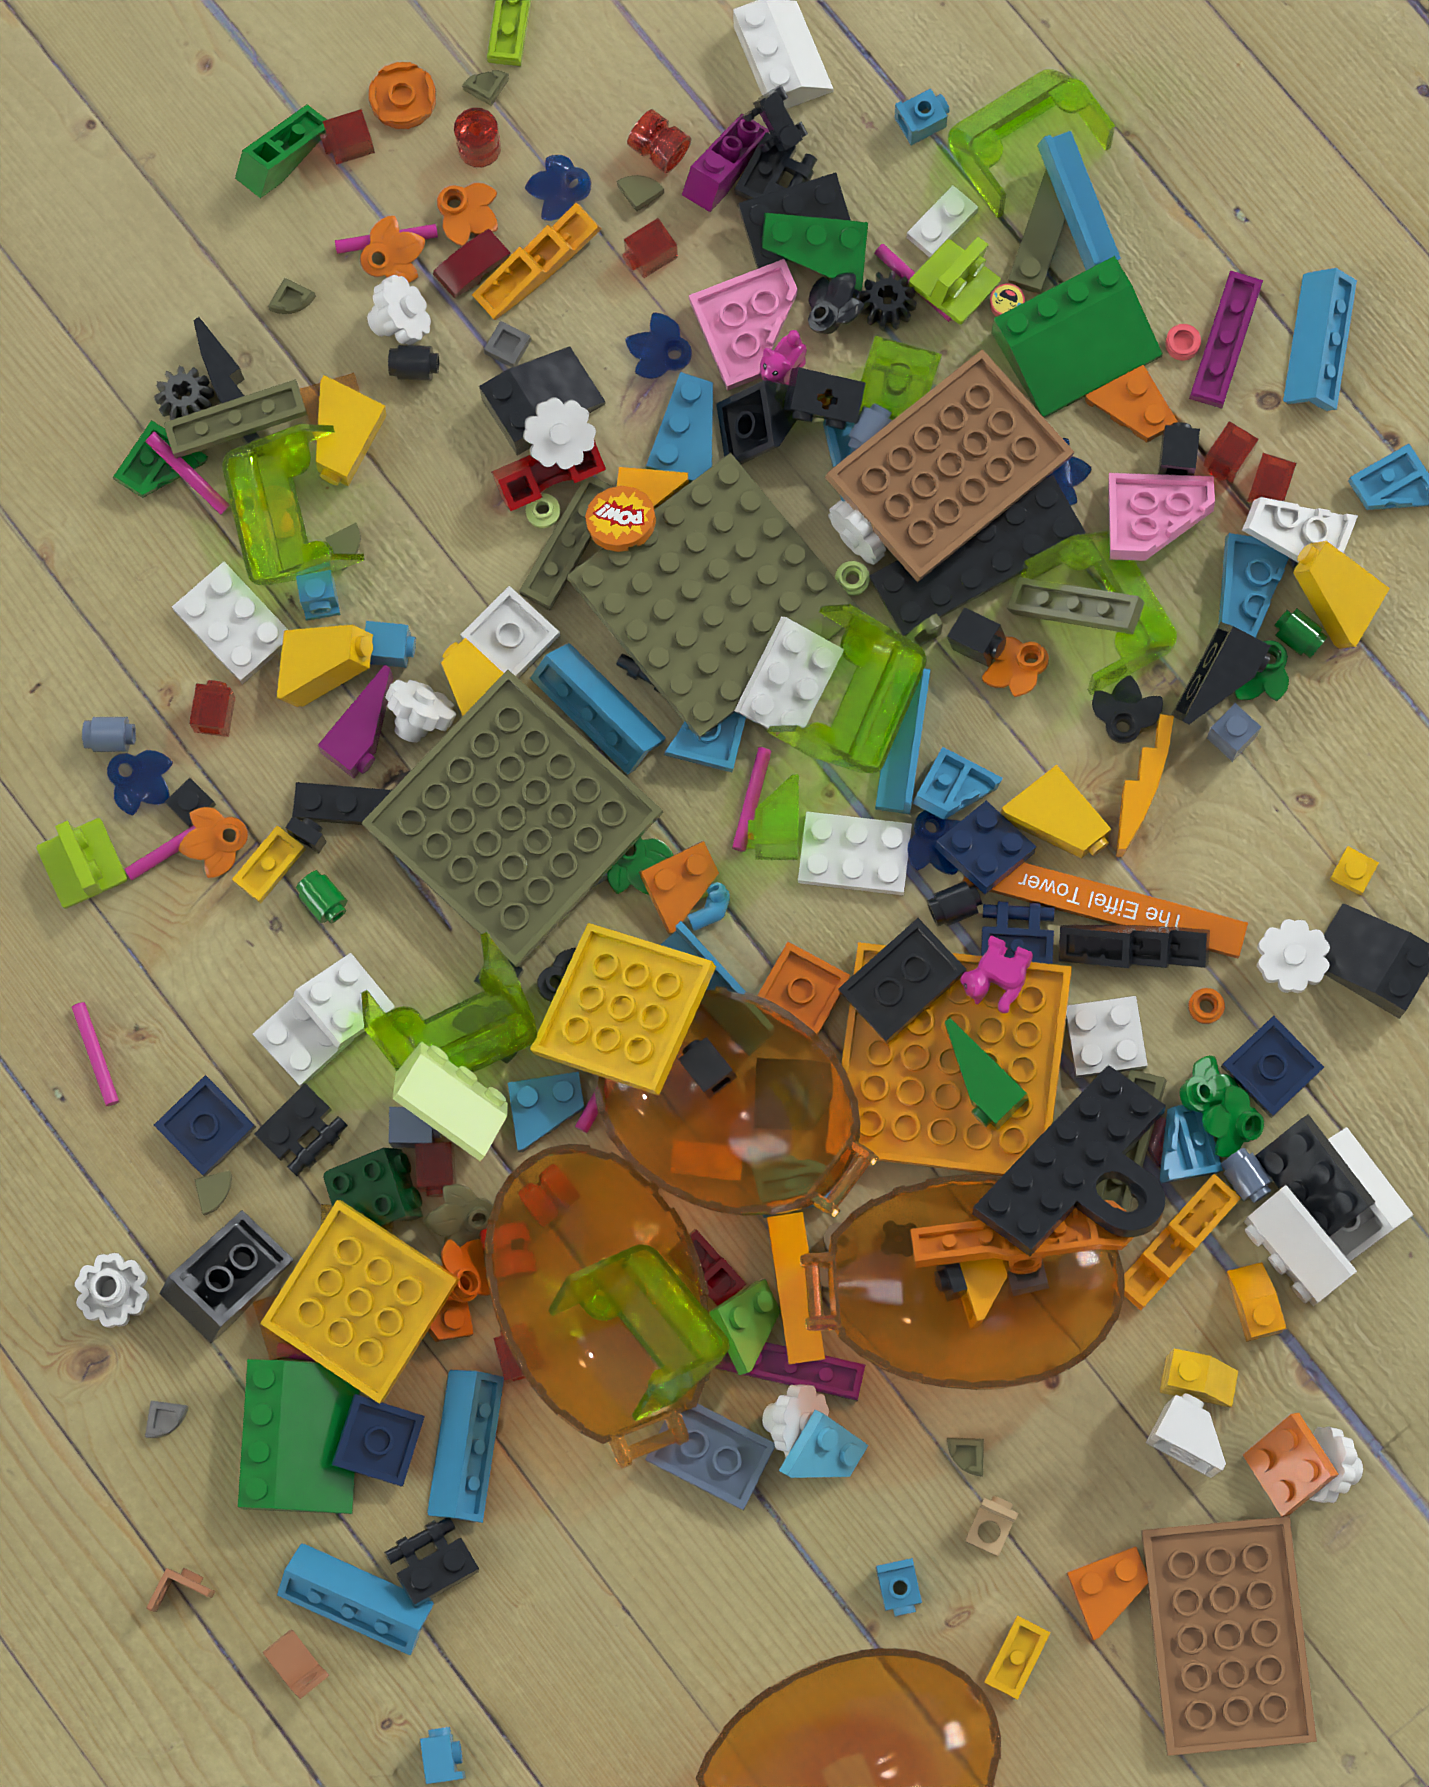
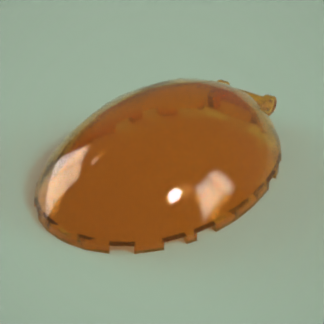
M716 986L715 990L705 991L659 1095L601 1076L598 1077V1089H594L597 1110L607 1129L606 1133L622 1156L649 1181L663 1190L691 1204L716 1212L742 1216L787 1213L814 1205L829 1216L836 1218L841 1211L838 1208L868 1166H874L879 1160V1157L874 1152L859 1143L861 1123L857 1097L848 1074L834 1052L811 1028L792 1013L765 998L748 992L740 994L728 991L726 987ZM705 1037L709 1039L737 1075L735 1080L711 1099L706 1096L678 1060L683 1056L682 1051L688 1044L697 1039L702 1041ZM854 1155H855L857 1158L854 1160V1162H853V1163L851 1164V1166L849 1167V1165H850V1163H851V1161H852V1159H853V1157H854Z
M584 1144L553 1146L524 1160L507 1177L496 1195L488 1219L485 1239L487 1282L495 1315L504 1339L531 1387L558 1417L579 1433L602 1444L609 1442L618 1465L621 1468H626L632 1465V1460L673 1443L682 1445L689 1441V1434L681 1413L697 1406L705 1383L710 1379L714 1352H711V1330L714 1329V1322L709 1315L706 1297L709 1291L700 1259L686 1226L675 1208H670L658 1192L660 1188L653 1180L649 1182L634 1169V1164L613 1152L607 1153ZM664 1419L666 1420L669 1427L668 1430L629 1446L627 1445L624 1435Z
M988 1174L930 1178L922 1183L893 1188L891 1192L874 1200L873 1198L850 1213L846 1220L831 1235L828 1253H807L800 1256V1265L805 1268L809 1314V1317L805 1319L806 1330H835L837 1336L860 1357L902 1378L943 1388L969 1390L1004 1389L1037 1383L1057 1376L1085 1360L1106 1339L1119 1318L1124 1301V1269L1118 1250L1099 1249L1045 1256L1043 1264L1049 1288L1013 1296L1008 1275L985 1319L978 1328L970 1330L961 1298L947 1301L944 1292H939L934 1278L937 1265L915 1267L911 1229L980 1220L972 1214L973 1206L1002 1177ZM820 1268H828L831 1315H823Z
M876 1648L858 1650L824 1659L802 1668L771 1685L750 1700L722 1728L709 1747L696 1775V1781L699 1787H994L999 1759H1001V1734L995 1711L983 1690L966 1672L948 1661L920 1651L908 1649Z

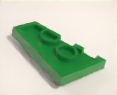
M765 213L762 248L830 279L842 273H854L856 275L855 290L862 291L868 222Z

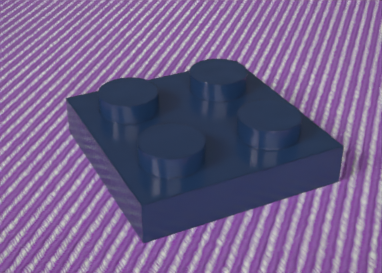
M987 800L940 837L935 845V848L984 894L988 893L1034 855L1036 846Z
M1274 1015L1221 1065L1271 1118L1324 1068Z
M206 1075L154 1124L164 1137L204 1177L256 1128L248 1117Z
M354 1394L332 1465L403 1487L425 1416L386 1403L379 1404L373 1399Z

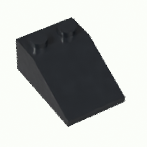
M570 346L509 368L479 386L483 403L517 456L532 446L531 443L525 441L523 434L526 429L525 420L530 416H537L536 406L538 403L546 402L554 397L563 404L568 400H574L581 407L588 410L589 413L606 404Z
M1220 622L1171 715L1190 725L1253 679L1257 672L1262 673L1271 657V654L1267 653L1271 645L1232 625Z
M1343 903L1324 933V940L1330 946L1329 952L1325 956L1330 966L1324 975L1400 1019L1429 973V943L1409 931Z
M241 1210L168 1276L159 1294L212 1343L248 1309L294 1259Z

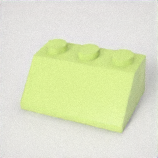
M422 1041L395 1073L393 1100L477 1160L481 1161L507 1117L508 1103L505 1102L506 1098L501 1092L493 1087L487 1089L477 1082V1077L464 1066L456 1067L448 1061V1056L440 1048L434 1045L429 1047Z

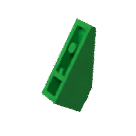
M306 104L242 150L235 179L261 199L292 173L332 129L333 124Z
M949 1018L945 1022V1026L971 1104L975 1107L971 1113L985 1127L991 1123L998 1130L1028 1100L1027 1093Z

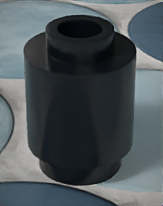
M398 345V348H390L389 376H397L398 380L431 381L433 374L439 373V353H433L432 346Z
M966 881L933 894L934 898L927 900L929 911L937 927L943 924L950 926L979 913L977 906L982 905L975 885L968 886Z

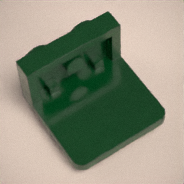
M381 1148L329 1169L323 1175L332 1207L337 1200H341L381 1227L395 1221H413L423 1217L421 1211L422 1198L418 1189L413 1186L410 1176L411 1163L402 1149Z

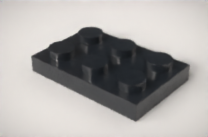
M836 172L737 203L757 269L785 259L762 248L765 213L851 221Z
M917 918L838 990L877 1034L888 1043L958 981L967 970L929 928Z
M1309 1114L1297 1121L1255 1155L1278 1188L1281 1189L1286 1185L1329 1238L1375 1203V1200Z

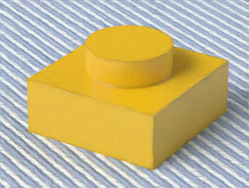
M1347 846L1330 880L1361 896L1379 862Z

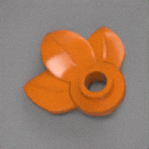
M473 183L465 188L456 185L444 188L438 195L437 206L440 213L444 216L442 226L446 236L455 244L463 246L469 240L471 233L479 235L487 229H490L493 233L498 230L497 219L488 205L496 198L497 191L484 183ZM452 200H459L461 202L456 208H451L448 205Z
M387 216L376 223L371 229L370 244L363 249L360 256L361 266L367 274L373 277L385 276L388 278L392 275H397L398 277H405L408 283L418 278L417 270L411 262L421 254L425 245V239L416 233L399 232L396 217ZM375 253L381 254L384 258V263L381 265L374 264L372 255Z
M1006 637V645L1002 654L998 658H994L996 661L985 671L982 681L994 688L1009 686L1012 695L1018 697L1029 693L1036 686L1038 675L1044 672L1049 664V656L1046 649L1036 642H1026L1023 644L1015 637ZM1028 659L1037 660L1034 663H1026Z
M202 807L191 811L190 819L195 829L184 836L180 843L179 851L189 858L204 860L206 876L208 878L218 877L229 871L234 865L236 851L240 850L247 842V827L240 819L224 817L215 808ZM231 828L236 832L234 841H227L224 838L223 833L225 829Z
M451 1239L445 1242L441 1251L442 1265L444 1269L460 1279L452 1291L451 1297L458 1302L465 1303L473 1300L477 1295L489 1296L494 1293L501 1282L491 1283L489 1280L487 1266L484 1267V1253L481 1240L476 1239L466 1242L461 1247Z

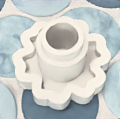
M392 275L374 287L373 302L375 305L368 313L367 320L371 330L376 335L382 337L395 334L399 343L412 345L430 332L431 319L425 311L427 307L426 301L421 296L417 287L409 286L405 277Z
M555 397L550 398L546 402L537 404V416H530L525 420L526 429L524 430L523 437L525 441L532 444L530 455L539 460L543 466L550 467L556 463L560 468L568 469L583 461V451L591 450L594 447L593 438L595 437L596 429L593 425L586 423L589 418V412L574 400H568L563 404Z
M842 500L829 509L830 513L828 516L833 527L840 533L843 542L856 555H860L865 562L873 565L885 556V546L873 532L870 522L858 510H853L846 501L843 502Z
M396 680L390 685L385 696L389 701L387 707L396 715L394 720L396 725L395 733L409 742H419L421 737H425L428 731H433L434 728L446 731L447 728L451 727L456 716V712L452 710L454 704L444 694L433 692L430 686L413 680H409L407 683Z
M1287 919L1282 922L1279 929L1273 927L1267 929L1264 937L1260 940L1257 948L1262 956L1257 963V968L1262 973L1266 982L1274 983L1278 981V987L1282 992L1302 993L1307 984H1319L1329 969L1330 965L1325 956L1329 952L1330 946L1324 940V935L1320 930L1309 931V926L1304 920L1294 921Z
M118 1253L98 1255L94 1266H83L79 1277L75 1281L76 1289L82 1293L77 1298L76 1304L90 1321L99 1319L106 1328L125 1326L129 1322L130 1315H140L144 1311L145 1304L149 1300V1293L142 1287L147 1283L148 1277L134 1260L125 1262Z
M804 1384L791 1385L788 1388L787 1396L780 1395L777 1402L769 1404L764 1410L763 1426L767 1432L771 1433L776 1450L784 1451L785 1457L788 1456L814 1410L826 1416L829 1414L825 1396L816 1393L814 1386Z
M1317 1427L1313 1435L1339 1475L1312 1496L1310 1500L1321 1503H1334L1339 1493H1347L1351 1485L1359 1482L1363 1473V1464L1360 1458L1357 1457L1353 1440L1344 1437L1342 1430L1332 1427Z

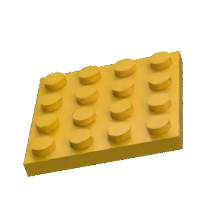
M588 923L530 1050L534 1055L659 1095L716 969V965L713 961Z
M337 1200L260 1324L380 1404L386 1399L460 1279L343 1201Z

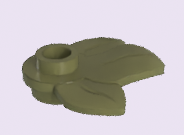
M453 1184L443 1187V1196L446 1204L434 1209L424 1218L425 1225L432 1232L445 1236L444 1244L448 1239H451L461 1247L466 1242L476 1240L480 1231L494 1225L496 1211L493 1204L487 1199L476 1198L469 1187ZM476 1213H483L485 1215L480 1221L472 1219Z

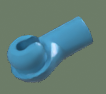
M720 882L711 884L707 889L708 896L704 908L687 915L694 931L720 921L725 916L730 901V894L724 884Z

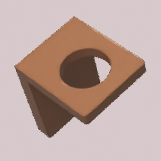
M166 1568L146 1609L157 1612L173 1580L210 1598H213L216 1591L201 1584L204 1577L186 1568H183L181 1574Z
M292 1629L263 1651L264 1656L299 1699L329 1676Z

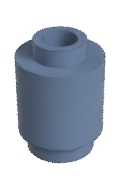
M874 403L871 408L863 406L858 422L854 424L849 434L851 439L848 446L855 450L858 449L892 421L889 419L892 412Z
M93 717L92 720H85L82 727L83 746L85 749H92L93 752H128L130 745H134L136 742L135 724H130L128 717Z
M1245 1148L1238 1150L1221 1163L1225 1169L1224 1176L1243 1202L1251 1199L1253 1203H1256L1271 1192L1268 1185L1273 1180L1253 1153L1249 1154Z

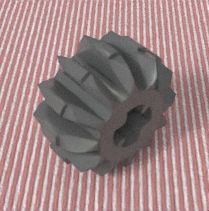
M179 365L177 375L173 376L171 372L166 371L165 376L168 381H157L156 386L160 393L156 394L154 398L156 403L161 405L159 408L161 415L164 417L170 415V421L213 407L209 399L214 397L213 389L208 387L210 381L205 375L199 377V372L194 367L186 374L184 367Z

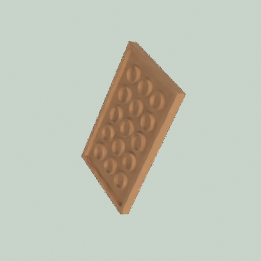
M982 349L827 472L825 478L853 510H858L870 522L873 532L918 582L1073 456L1074 451Z
M1290 1516L1142 1530L1167 1756L1317 1742Z

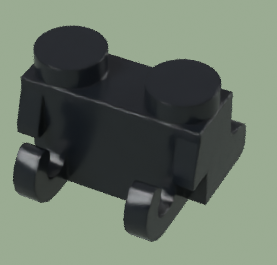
M782 85L759 97L757 101L753 102L755 108L743 115L745 122H749L760 114L772 138L759 146L762 153L770 150L775 144H777L776 147L779 152L797 145L803 140L802 137L808 134L802 121L794 124L785 108L783 101L788 96Z

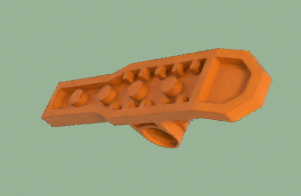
M1105 1200L1107 1203H1109V1204H1110L1111 1206H1113L1114 1208H1117V1207H1118L1119 1209H1121V1210L1127 1212V1211L1124 1210L1121 1206H1119L1116 1202L1110 1201V1200ZM1076 1208L1031 1256H1028L981 1220L911 1229V1241L916 1268L997 1258L1008 1261L1009 1270L1014 1274H1029L1037 1271L1041 1267L1042 1259L1045 1256L1099 1249L1122 1250L1134 1238L1117 1236L1108 1232Z

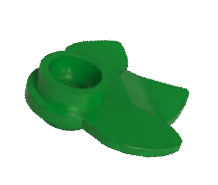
M1272 640L1263 641L1271 645L1267 653L1272 654L1276 658V662L1267 664L1262 673L1257 672L1253 679L1236 690L1235 696L1238 700H1253L1264 691L1275 701L1282 698L1289 685V677L1284 669L1287 664L1288 655L1283 645Z
M640 837L633 844L634 853L631 856L624 854L607 872V880L616 894L625 891L632 885L638 891L649 895L639 872L673 856V852L664 842L655 838L643 840Z
M1209 1055L1198 1059L1194 1063L1192 1077L1188 1078L1181 1086L1179 1095L1185 1108L1201 1112L1204 1116L1208 1108L1218 1104L1222 1105L1225 1086H1239L1231 1076L1219 1073L1216 1057Z
M1233 1085L1224 1087L1222 1105L1218 1104L1208 1108L1202 1118L1205 1131L1218 1138L1215 1154L1221 1157H1229L1240 1150L1244 1142L1256 1140L1264 1129V1119L1255 1108L1250 1107L1248 1093Z

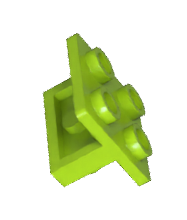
M978 236L965 250L952 240L947 239L910 278L908 285L914 287V290L955 322L962 325L999 285L1001 278L984 266L987 260L983 256L989 244Z
M96 818L76 828H73L68 820L55 826L58 836L38 844L36 847L64 909L92 898L128 880L104 823L100 818Z

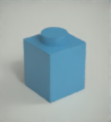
M366 621L365 631L373 634V651L370 664L407 668L408 657L414 658L416 649V637L411 636L409 626L405 624Z

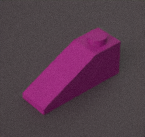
M386 665L381 668L318 744L321 754L353 779L359 772L361 774L367 772L375 761L374 754L377 751L388 704L385 696L394 679L390 668Z

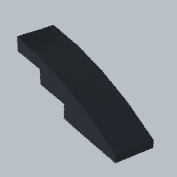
M197 317L193 321L200 353L220 403L222 404L245 396L237 387L239 383L245 380L240 367L200 317ZM257 432L240 437L252 455L264 447Z
M1061 925L1059 962L1129 968L1131 965L1168 968L1169 965L1206 968L1209 963L1210 930L1143 925Z

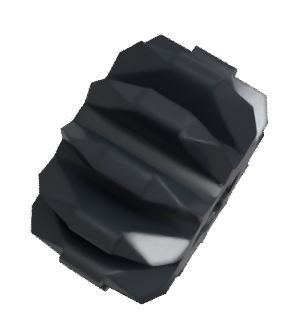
M893 270L889 273V278L884 279L883 275L878 271L875 275L876 282L866 279L864 282L865 290L860 291L858 300L865 304L861 314H869L867 323L872 325L880 321L879 328L882 331L885 330L886 323H891L892 327L897 330L900 326L899 319L909 322L911 320L909 311L916 310L917 302L912 299L916 294L914 287H907L908 279L906 276L898 281L895 280L896 275ZM884 298H892L891 304H884Z

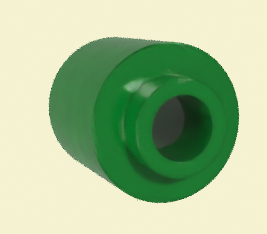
M1298 608L1293 613L1286 609L1274 624L1279 630L1275 634L1278 639L1300 656L1305 654L1310 659L1328 637L1321 632L1323 630L1321 626Z
M315 870L306 875L297 884L296 889L300 893V900L320 923L328 921L332 924L346 913L344 907L348 900L326 874L321 875L318 870Z

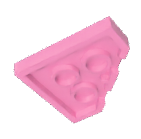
M785 259L689 295L690 304L727 391L760 378V362L763 357V351L765 348L773 349L797 296V287Z
M1109 473L1110 560L1145 561L1214 511L1215 505L1214 476Z

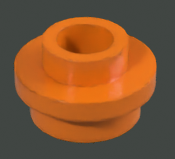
M1202 988L1193 993L1188 1003L1190 1015L1197 1022L1211 1024L1220 1019L1225 1009V1003L1221 994L1216 990ZM1202 1001L1210 1002L1213 1007L1212 1011L1203 1012L1200 1009V1003Z

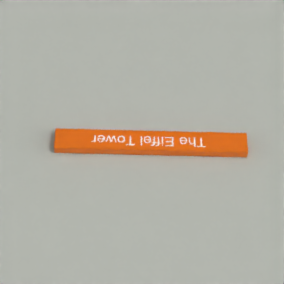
M1025 862L989 891L1029 903H1038L1044 907L1055 908V910L1111 925L1164 926L1210 930L1209 951L1237 959L1240 956L1248 922ZM964 876L963 881H966L968 886L974 885L967 877Z

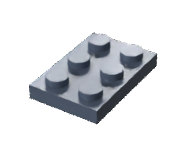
M678 1394L645 1460L744 1511L775 1449V1444Z

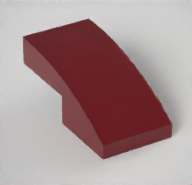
M487 229L444 260L433 271V275L453 298H456L478 285L482 276L503 264L509 258L511 252L490 229Z
M694 1229L669 1252V1255L716 1306L734 1296L746 1285L744 1280L716 1252L697 1229Z

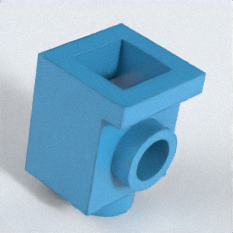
M930 88L903 103L902 101L896 103L894 118L910 145H913L946 128L947 113L950 112V109L943 95L935 96ZM928 108V113H921L922 110Z
M331 570L296 576L299 599L306 621L341 615L336 584Z
M913 1558L876 1566L885 1611L893 1610L894 1617L916 1612L915 1605L921 1604L922 1600ZM897 1581H903L907 1585L906 1593L903 1595L895 1594L893 1584Z
M450 1727L428 1730L429 1737L420 1739L426 1784L465 1779V1771H457V1764L463 1763L460 1741H453Z

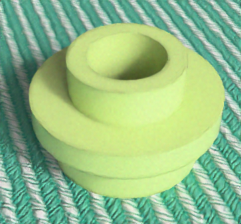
M541 493L543 498L527 504L525 511L527 519L532 525L539 528H547L555 524L559 519L560 505L552 495ZM540 505L549 507V511L546 514H539L536 509Z
M848 561L839 566L835 579L849 596H856L868 588L870 574L862 563ZM849 575H856L859 581L856 584H849L846 578Z

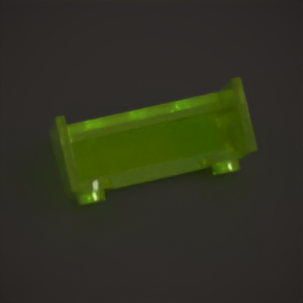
M1054 69L1042 70L958 122L950 129L947 142L950 152L997 218L1004 215L1006 193L989 168L998 163L1003 155L1001 139L1055 105L1066 113H1078L1103 149L1107 151L1111 148L1115 125L1082 81Z
M297 424L232 449L224 457L222 469L244 564L249 579L256 585H274L295 581L298 575L331 570L332 573L365 561L364 554L334 553L330 544L325 541L308 542L293 477L303 474L310 466L311 453L308 442L334 433L333 425Z
M1109 531L1070 536L1024 561L1021 578L1034 579L1062 563H1065L1066 566L1073 570H1084L1094 565L1109 592L1139 596L1145 602L1134 634L1117 632L1115 635L1114 646L1121 659L1091 675L1087 689L1090 695H1093L1095 690H1102L1165 656L1174 648L1177 640L1176 629L1134 560H1110Z
M851 604L821 606L819 613L846 628L840 647L844 649L843 657L857 666L831 727L820 722L810 723L804 728L799 725L769 726L767 733L809 757L859 773H876L885 764L923 675V669L927 663L926 654L921 646Z
M487 932L480 934L484 966L480 970L479 979L485 991L425 1020L416 1009L407 1006L397 1007L385 1013L368 990L361 992L364 1030L396 1071L399 1070L421 1041L429 1047L434 1045L440 1048L448 1056V1061L456 1067L464 1066L471 1072H476L530 1046L536 1040V1021L515 970Z
M644 1244L630 1247L567 1275L548 1310L554 1316L580 1304L589 1316L600 1321H607L619 1316L660 1367L650 1376L648 1388L631 1415L635 1421L677 1402L723 1360L730 1346L725 1333L660 1253L653 1247Z

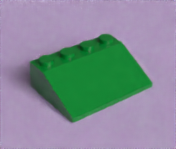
M1115 256L993 318L991 332L1034 407L1044 418L1082 399L1090 392L1142 365L1145 366L1163 356L1135 290Z
M247 1359L238 1507L243 1510L353 1514L355 1472L333 1466L332 1462L353 1395H360V1390L320 1363Z

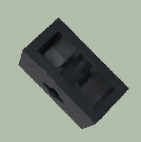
M792 368L783 410L793 412V419L812 422L813 417L826 419L825 426L845 430L846 424L852 425L858 422L866 383L805 368ZM825 393V397L830 399V404L823 405L821 401L817 400V396Z

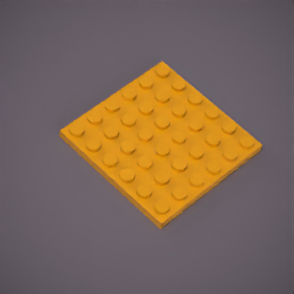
M858 942L854 974L887 945ZM952 953L966 968L967 972L976 969L983 957ZM1031 962L1026 970L1025 983L1017 998L1010 1004L1009 1012L1006 1014L998 1010V1002L1006 990L995 983H990L988 993L979 1004H975V1000L966 994L960 978L888 1043L877 1034L850 1004L840 1072L839 1098L836 1101L830 1154L1003 1176L1047 1130L1054 1120L1072 966ZM949 1018L1027 1093L1028 1100L998 1130L991 1123L985 1127L971 1113L975 1107L971 1104L945 1026V1022Z

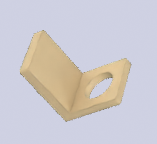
M993 1496L991 1500L984 1498L965 1541L993 1555L999 1556L1012 1524L1019 1513L1011 1510L1013 1504L996 1496ZM992 1521L998 1525L1000 1535L995 1542L986 1543L980 1539L978 1529L983 1522Z

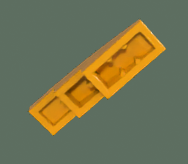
M575 203L553 226L547 225L524 249L519 246L472 296L494 320H497L550 278L602 228L578 203Z
M1159 715L1156 726L1155 747H1142L1139 756L1137 781H1124L1116 857H1123L1141 828L1156 794L1169 751L1173 715Z
M1213 1174L1119 1279L1114 1287L1141 1311L1241 1197Z
M803 1212L769 1216L767 1221L788 1363L795 1364L825 1359Z

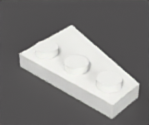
M1260 497L1253 501L1242 531L1298 562L1297 558L1301 550L1306 545L1315 542L1328 541L1344 553L1358 516L1331 513L1330 510L1321 508L1310 509L1300 507L1294 503Z

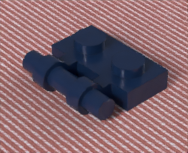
M998 901L997 905L983 904L982 918L996 919V927L982 926L981 956L988 950L990 936H994L1006 943L1007 951L1004 957L1013 958L1017 947H1021L1032 952L1033 958L1031 962L1053 964L1054 930L1040 929V921L1054 922L1055 908L1041 907V904L1030 903L1029 906L1008 905V902ZM1008 919L1028 920V929L1008 928Z

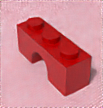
M594 440V447L591 450L583 451V461L568 469H562L556 463L550 467L543 466L539 460L528 455L491 471L505 505L510 511H513L543 498L541 493L557 483L573 481L575 484L605 471L606 467Z

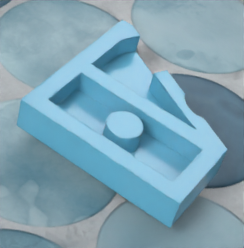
M814 1410L779 1471L790 1478L850 1477L866 1451L868 1444L825 1414Z

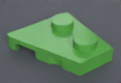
M766 1279L752 1283L709 1311L738 1375L752 1371L781 1312Z

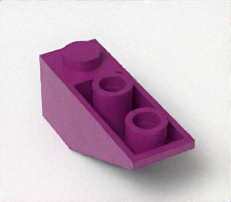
M742 113L690 167L682 196L708 212H711L728 194L748 165L765 132L769 133L767 128L755 120L745 122L744 114Z

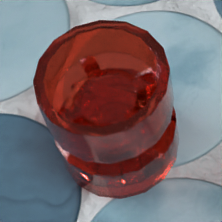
M470 108L458 115L454 123V135L460 158L472 167L483 168L491 165L497 160L501 152V139L495 117L483 108Z
M650 109L637 121L627 139V145L641 156L650 154L649 159L652 160V164L667 174L683 159L692 139L676 126L669 128V120L654 109Z

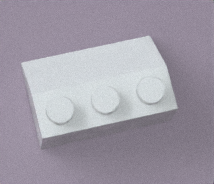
M757 0L733 9L734 29L762 95L782 85L788 96L783 101L787 109L833 92L832 84L797 1Z
M1346 1127L1328 1140L1375 1200L1373 1205L1330 1237L1350 1262L1413 1216V1213Z
M1286 1185L1244 1220V1223L1248 1226L1245 1229L1248 1237L1255 1245L1260 1246L1262 1244L1271 1254L1268 1257L1269 1262L1279 1274L1286 1273L1295 1283L1291 1286L1292 1290L1303 1303L1309 1301L1314 1307L1357 1272Z
M1184 1393L1183 1397L1175 1395L1165 1404L1146 1443L1212 1478L1223 1471L1226 1462L1210 1413L1202 1409L1204 1403L1187 1393Z

